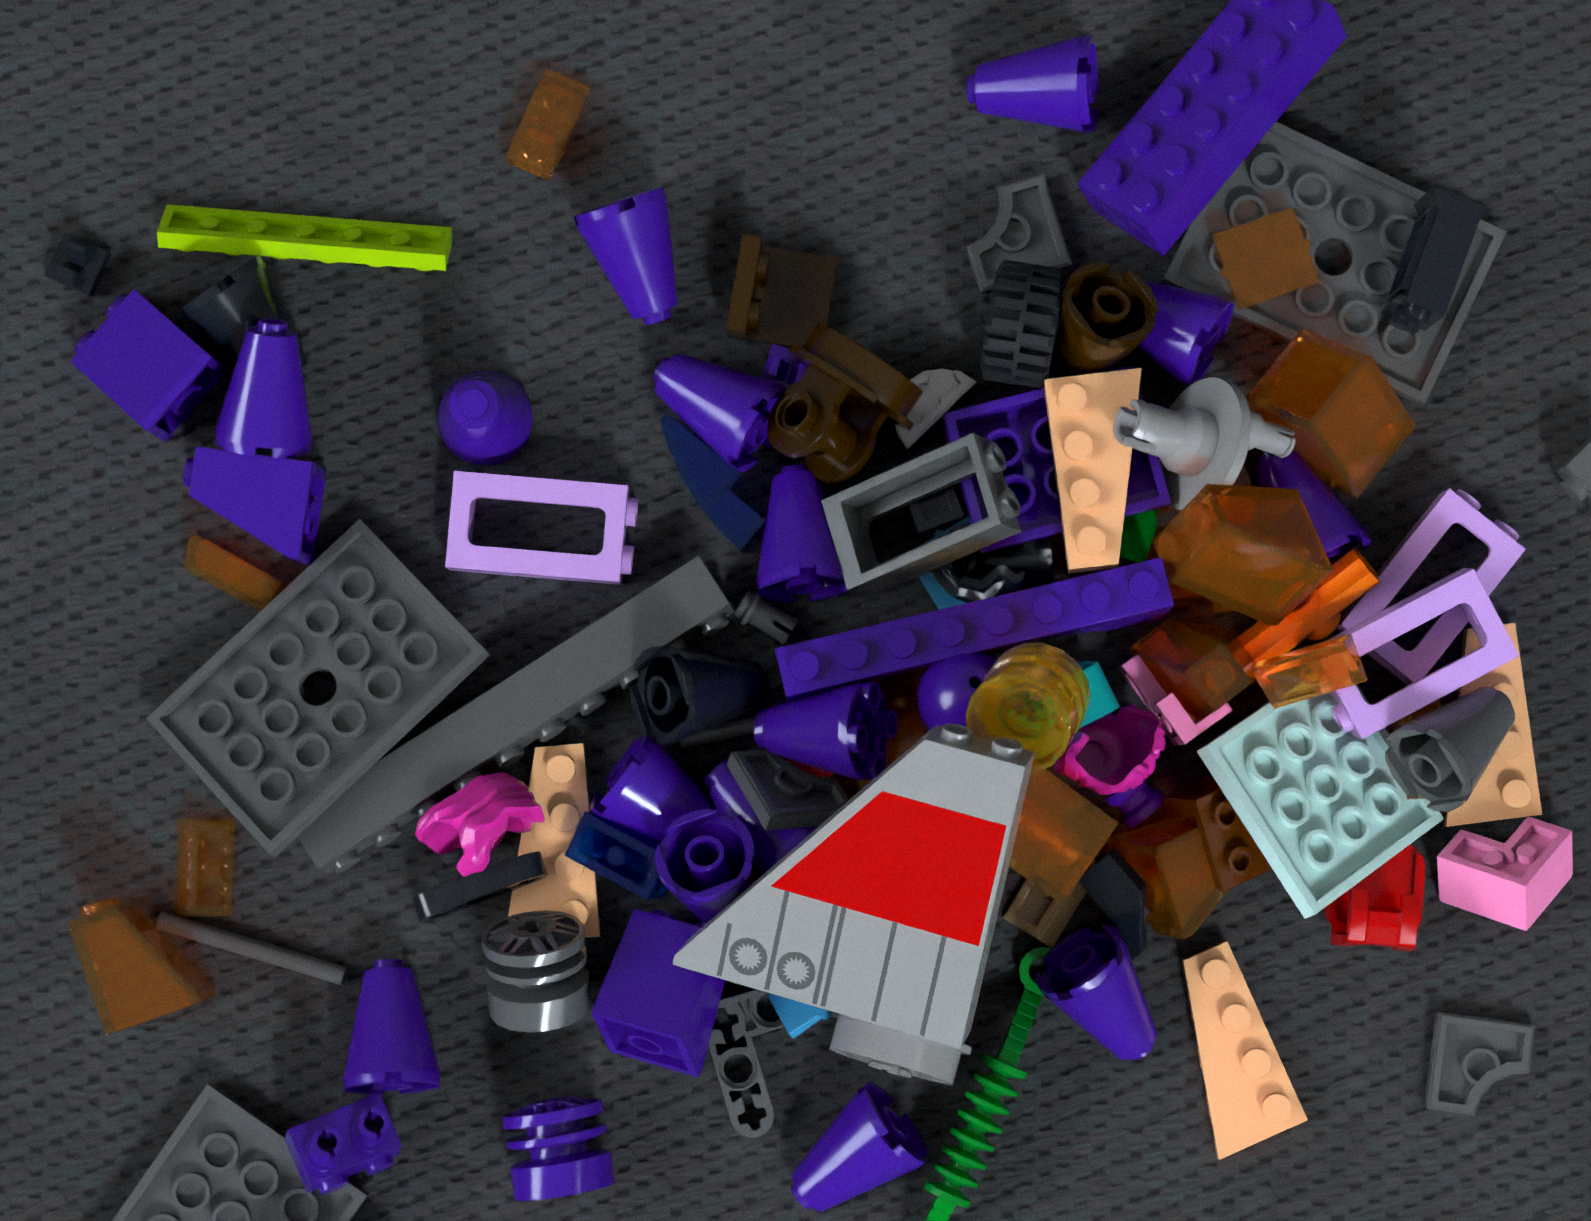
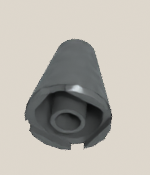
M1481 687L1399 726L1389 735L1387 741L1390 740V748L1385 751V761L1392 777L1412 799L1419 794L1430 801L1426 806L1429 809L1450 812L1459 808L1470 797L1513 725L1515 712L1512 703L1503 692L1491 687Z

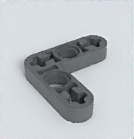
M757 989L722 998L718 1009L725 1008L726 1012L730 1015L736 1014L738 1016V1022L732 1024V1033L735 1041L744 1036L747 1046H732L722 1053H718L716 1044H726L721 1028L712 1030L708 1045L731 1123L739 1134L748 1138L760 1137L767 1133L772 1127L774 1120V1108L753 1036L785 1027L780 1018L776 1021H767L760 1017L757 1012V1002L766 992ZM734 1054L745 1055L752 1063V1074L742 1082L732 1081L727 1077L724 1070L726 1060ZM755 1083H758L761 1092H751L752 1100L756 1108L764 1107L767 1115L760 1118L759 1127L752 1128L749 1121L740 1122L738 1115L745 1112L742 1095L736 1100H732L730 1091L746 1090Z

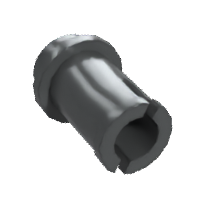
M749 590L734 612V615L741 619L739 624L744 626L747 622L776 639L782 645L790 634L773 622L776 621L793 630L799 619L759 597L758 592L754 594Z

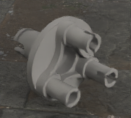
M1216 377L1204 378L1191 384L1179 395L1170 409L1146 403L1143 400L1131 399L1130 405L1137 411L1130 410L1128 407H1120L1113 424L1114 437L1119 443L1159 457L1171 499L1170 507L1199 517H1206L1207 515L1216 516L1236 524L1242 523L1247 518L1251 506L1248 495L1230 491L1243 467L1248 450L1256 448L1284 458L1292 452L1296 442L1295 438H1290L1295 435V431L1292 428L1263 420L1260 413L1249 410L1246 397L1235 384Z

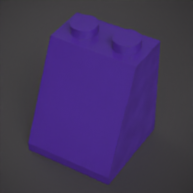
M133 289L129 295L121 294L112 302L106 311L108 319L97 331L92 329L82 336L74 348L77 354L70 362L142 428L167 442L229 370L149 300Z
M195 447L194 458H188L184 468V486L190 487L189 496L286 557L302 565L310 566L315 559L327 472L309 461L271 458L272 456L256 454L255 456H247L226 450Z
M637 909L633 910L591 1011L610 1052L699 1078L725 980L673 965L674 955L706 924L705 922H697L695 925L678 921L673 915L662 910H651L650 913Z

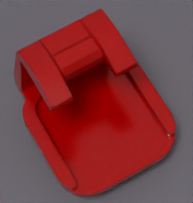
M1411 844L1323 909L1324 918L1331 925V945L1348 947L1354 945H1378L1391 947L1392 950L1410 952L1415 949L1417 930L1422 920L1425 883V860Z

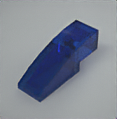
M666 413L660 422L669 451L684 484L698 507L718 532L742 554L764 528L766 520L731 492L741 481V474Z

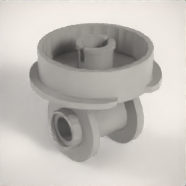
M831 1012V1018L837 1020L829 1050L867 1063L872 1068L887 1070L891 1074L907 1078L913 1076L932 1082L953 1085L961 1054L970 1055L972 1050L970 1046L963 1044L961 1049Z

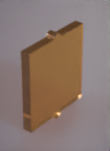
M1293 207L1212 235L1223 266L1220 274L1223 278H1227L1238 310L1319 282L1308 251L1311 242L1308 239H1304Z

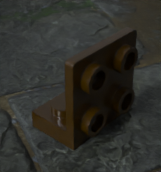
M742 234L726 328L728 338L770 345L776 344L788 348L791 344L802 347L817 323L827 326L837 259L830 256L763 246L762 237Z

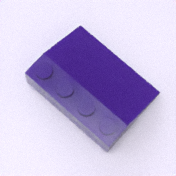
M1131 365V366H1128V367H1124V368H1120V369H1116V370H1112V371L1133 369V366ZM1044 388L943 413V430L947 444L975 433L995 442L1000 447L1006 460V469L1003 470L1007 486L1014 492L1020 505V515L1017 516L1021 532L980 549V553L1063 533ZM1140 391L1138 395V400H1142ZM1132 448L1124 517L1171 505L1159 457ZM975 475L959 482L971 524L987 518L989 515L977 476Z

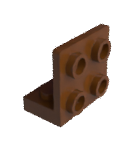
M1212 775L1162 797L1168 815L1188 817L1190 822H1197L1213 879L1218 890L1227 891L1272 869Z

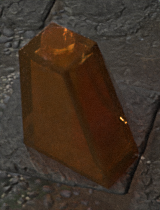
M1167 618L1128 648L1134 656H1140L1165 693H1173L1193 722L1217 711L1250 685L1261 671V668L1242 646L1238 638L1240 635L1232 627Z
M1173 816L1103 840L1107 853L1115 847L1146 882L1147 903L1144 906L1150 912L1146 917V921L1158 935L1181 939L1192 936L1229 892V890L1222 891L1216 888L1197 822H1190L1188 817Z

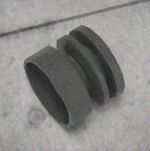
M546 910L523 912L494 922L483 932L484 967L490 976L487 984L490 1017L496 1025L511 1031L527 1033L551 1031L569 1026L583 1019L591 1010L592 998L589 971L584 967L587 962L584 924L577 917L564 912Z

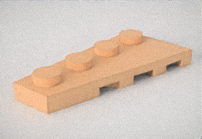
M1142 368L1044 379V393L1068 574L1118 568L1132 447H1126L1116 440L1113 424L1120 407H1128L1130 410L1137 411L1131 407L1130 403L1131 399L1138 400Z
M1515 623L1503 625L1519 657L1458 688V698L1481 687H1491L1503 692L1512 703L1515 721L1468 800L1459 808L1444 813L1443 827L1542 815ZM1473 628L1464 630L1461 657L1482 646Z
M585 744L535 747L528 791L533 793L535 801L541 806L545 821L543 823H533L530 832L521 833L518 856L540 851L548 876L513 890L508 916L523 912L545 910L564 912L577 917L584 924L585 938L600 937L601 929L589 808Z
M1228 941L1218 943L1181 960L1217 1159L1225 1158L1307 1121L1308 1119Z

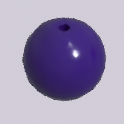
M989 652L958 654L930 665L920 678L916 698L921 722L928 732L936 725L943 726L947 723H953L970 728L975 736L992 740L995 737L1003 736L1012 724L1013 717L1008 706L1018 699L1014 677L1002 661Z

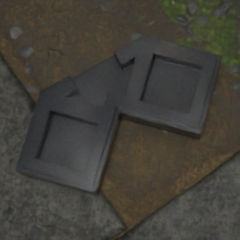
M1114 847L1085 870L1076 880L1107 915L1089 929L1091 933L1104 932L1105 930L1101 925H1110L1118 929L1125 939L1131 959L1133 960L1147 947V929L1144 927V905L1147 903V884Z

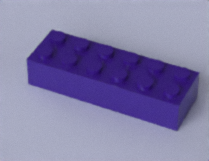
M1231 0L1077 183L1092 209L1109 222L1164 256L1346 39L1347 35L1334 6L1324 0Z

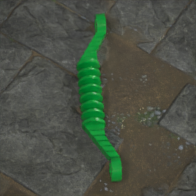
M1045 946L1033 947L1025 952L1020 959L1018 974L1023 984V990L1015 1008L1016 1012L1014 1011L1011 1023H1009L1006 1031L1007 1035L1004 1036L1001 1043L1002 1046L999 1047L996 1057L983 1052L980 1058L992 1070L990 1074H973V1078L984 1087L983 1091H966L965 1096L976 1107L974 1110L958 1109L957 1114L968 1125L966 1128L950 1127L949 1132L960 1143L958 1146L942 1145L941 1150L952 1161L951 1164L934 1163L933 1168L944 1180L943 1182L926 1181L924 1189L935 1196L923 1221H948L949 1215L952 1214L956 1205L969 1208L972 1202L960 1190L962 1186L978 1188L979 1182L968 1173L969 1169L986 1170L987 1164L976 1153L978 1150L993 1152L995 1146L984 1135L986 1132L1001 1134L1003 1128L992 1119L993 1114L1010 1115L1011 1110L1000 1101L1001 1096L1017 1097L1019 1092L1008 1083L1009 1078L1025 1079L1028 1074L1027 1071L1017 1067L1025 1045L1024 1042H1026L1029 1035L1028 1031L1032 1027V1019L1035 1018L1038 1010L1037 1007H1039L1044 996L1038 985L1030 978L1029 967L1033 960L1038 957H1045L1052 948Z

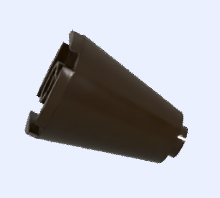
M1098 262L1086 264L1071 274L1062 291L1053 352L1052 370L1056 378L1108 372L1151 334L1155 325V315L1158 312V302L1151 288L1136 273L1127 269L1125 274L1111 270L1112 264Z

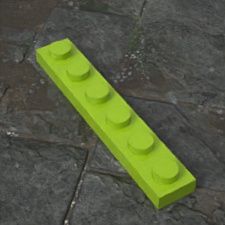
M167 204L157 229L158 248L177 249L182 252L206 251L225 253L231 256L242 254L259 255L280 260L292 258L317 260L323 263L342 262L367 264L371 267L391 266L415 268L419 271H446L452 246V227Z

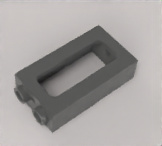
M971 433L821 500L847 590L871 597L1020 533L1021 528L1017 516L1020 515V505L1014 492L1007 486L1003 470L1006 469V460L1000 447L991 440ZM977 476L989 515L987 518L884 563L878 562L869 534V525L873 520L970 477Z

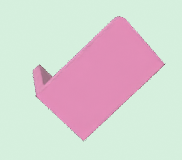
M1161 636L1118 667L1148 711L1154 714L1156 720L1162 721V728L1174 746L1188 743L1233 710L1227 702L1215 704L1167 636Z
M1528 816L1505 843L1461 829L1437 856L1440 901L1527 931L1572 877V830Z

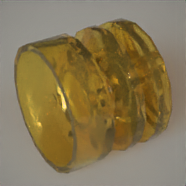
M1044 643L1020 644L1002 654L972 694L966 712L967 727L973 731V735L992 740L995 737H1006L1020 742L1023 745L1022 749L1035 752L1031 773H1036L1052 766L1062 756L1073 740L1074 734L1085 720L1091 701L1088 679L1079 663L1063 650Z

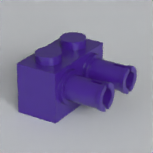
M380 1092L287 1130L284 1139L306 1193L319 1189L321 1195L344 1187L349 1183L348 1176L364 1169L367 1176L391 1167L395 1164L393 1157L398 1156L402 1147Z

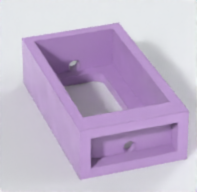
M454 471L445 567L450 571L622 585L623 574L632 575L634 546L626 545L627 526L636 527L638 498L630 497L628 485ZM486 498L600 508L606 515L603 549L597 555H583L473 545L472 536L476 499Z
M1449 488L1436 497L1377 571L1381 582L1349 606L1340 618L1336 629L1339 632H1343L1383 611L1454 523L1464 526L1488 546L1489 554L1475 571L1488 596L1526 549L1516 542L1519 535L1509 525L1498 519L1491 522L1478 511L1481 505L1475 498L1461 489L1454 492ZM1459 604L1442 613L1413 650L1406 651L1391 640L1367 654L1408 686L1425 677L1469 620Z
M1462 568L1309 649L1308 651L1313 662L1308 664V668L1321 690L1328 687L1337 705L1330 709L1342 732L1345 734L1351 731L1354 737L1364 739L1519 657V654L1475 570L1472 568ZM1460 604L1482 646L1374 704H1367L1349 673L1350 663Z

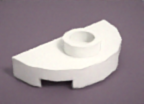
M947 369L926 370L912 378L910 381L923 391V394L907 417L914 425L908 431L895 424L896 434L906 450L924 435L943 416V413H946L976 384V381L961 371Z

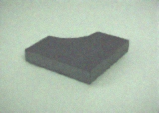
M1044 174L998 187L999 211L995 224L982 239L966 247L980 294L993 290L997 269L1004 259L1060 269L1072 266Z
M767 749L731 752L727 762L730 772L765 830L820 826L850 800L836 778L819 777L801 771L783 760L781 756L772 754Z
M1436 1011L1424 1108L1476 1115L1481 1097L1493 1083L1509 1075L1530 1073L1535 1025Z

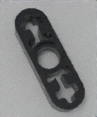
M531 852L423 892L413 897L412 901L419 922H428L537 882L547 877L548 873L541 852Z

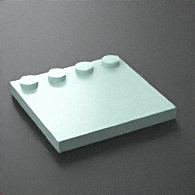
M1311 673L1197 751L1304 919L1316 915L1444 819L1439 811L1426 807L1430 801L1419 794L1412 799L1392 777L1385 761V751L1390 748V740L1387 741L1389 737L1387 730L1383 728L1364 739L1354 737L1351 731L1344 734L1332 715L1330 708L1337 704L1328 687L1321 690ZM1356 684V686H1357V688H1358L1360 694L1362 695L1364 701H1365L1367 704H1369V702L1367 701V699L1365 698V696L1363 695V693H1362L1361 690L1359 689L1358 685Z

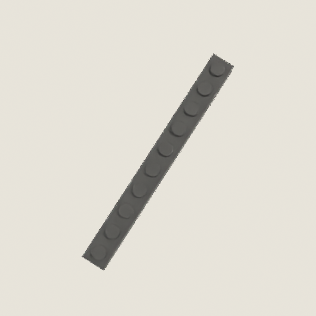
M697 556L377 761L307 827L298 838L317 869L326 873L334 870L335 874L348 870L360 861L359 853L373 844L376 847H382L395 840L402 833L400 830L401 826L415 817L419 821L430 807L454 792H458L475 777L482 776V774L496 765L500 768H505L515 763L525 754L523 751L524 747L538 738L541 742H545L557 736L566 728L563 722L580 712L582 716L596 711L606 703L607 700L604 696L619 686L625 690L630 688V686L638 684L640 670L633 671L635 661L644 650L661 645L688 649L686 643L700 634H703L704 637H709L722 630L729 623L727 617L734 613L730 603L701 558Z

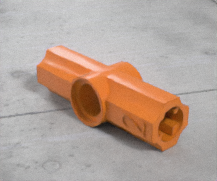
M1352 549L1312 581L1308 578H1299L1289 583L1279 595L1278 607L1238 638L1253 661L1262 670L1266 669L1304 639L1308 638L1309 640L1316 641L1329 636L1340 622L1341 611L1376 586L1381 580L1366 558L1357 549Z

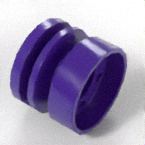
M555 1097L528 1103L517 1111L502 1115L503 1129L526 1128V1134L506 1139V1148L511 1150H529L530 1152L529 1159L510 1166L515 1201H534L575 1195L616 1183L610 1149L588 1148L587 1145L588 1139L607 1132L606 1122L584 1123L583 1118L604 1112L602 1098Z

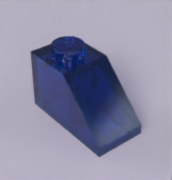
M588 811L584 812L565 853L566 857L646 900L667 896L670 891L662 882L655 862V852L658 844L660 846L661 842L602 818L597 814Z

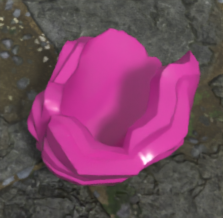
M1128 704L1126 707H1121L1115 716L1109 713L1054 741L1049 754L1055 771L1066 775L1074 782L1076 781L1080 787L1093 789L1100 795L1126 792L1129 788L1134 789L1140 786L1143 780L1153 773L1156 767V759L1160 757V751L1164 750L1166 746L1165 730L1162 728V721L1156 720L1153 713L1144 709H1138L1134 704Z
M501 772L475 777L458 792L430 807L418 821L415 836L421 843L427 844L430 849L440 855H446L455 849L463 848L464 855L457 864V870L463 877H466L471 873L485 870L490 861V852L497 848L507 831L515 833L530 832L533 823H543L545 818L541 806L535 801L533 793L528 791L529 788L525 783L509 774Z

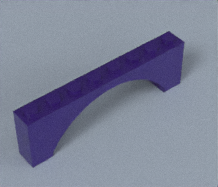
M1161 557L775 648L786 700L790 701L855 682L880 681L930 666L935 662L954 657L958 654L987 652L1023 643L1106 630L1118 631L1161 621L1174 604Z

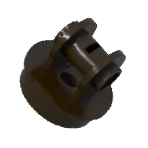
M821 323L815 325L802 347L791 344L788 352L802 361L808 368L800 381L786 389L775 402L767 424L768 438L772 446L785 456L793 458L805 456L808 470L819 480L829 484H837L849 480L861 471L873 453L877 431L885 419L908 431L913 427L914 423L907 417L923 394V391L868 348L851 341Z

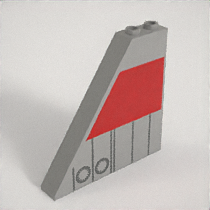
M947 723L943 726L936 725L744 890L736 899L693 934L674 955L673 965L961 1049L973 1024L1035 752L1022 749L1023 745L1014 739L995 737L990 740L975 736L970 728L953 723Z

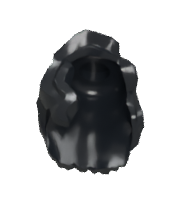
M971 523L956 525L949 534L967 527ZM1048 536L982 554L978 550L929 572L950 596L965 603H970L1050 584L1054 575L1052 567L1055 565L1053 562L1055 551L1052 549V542Z

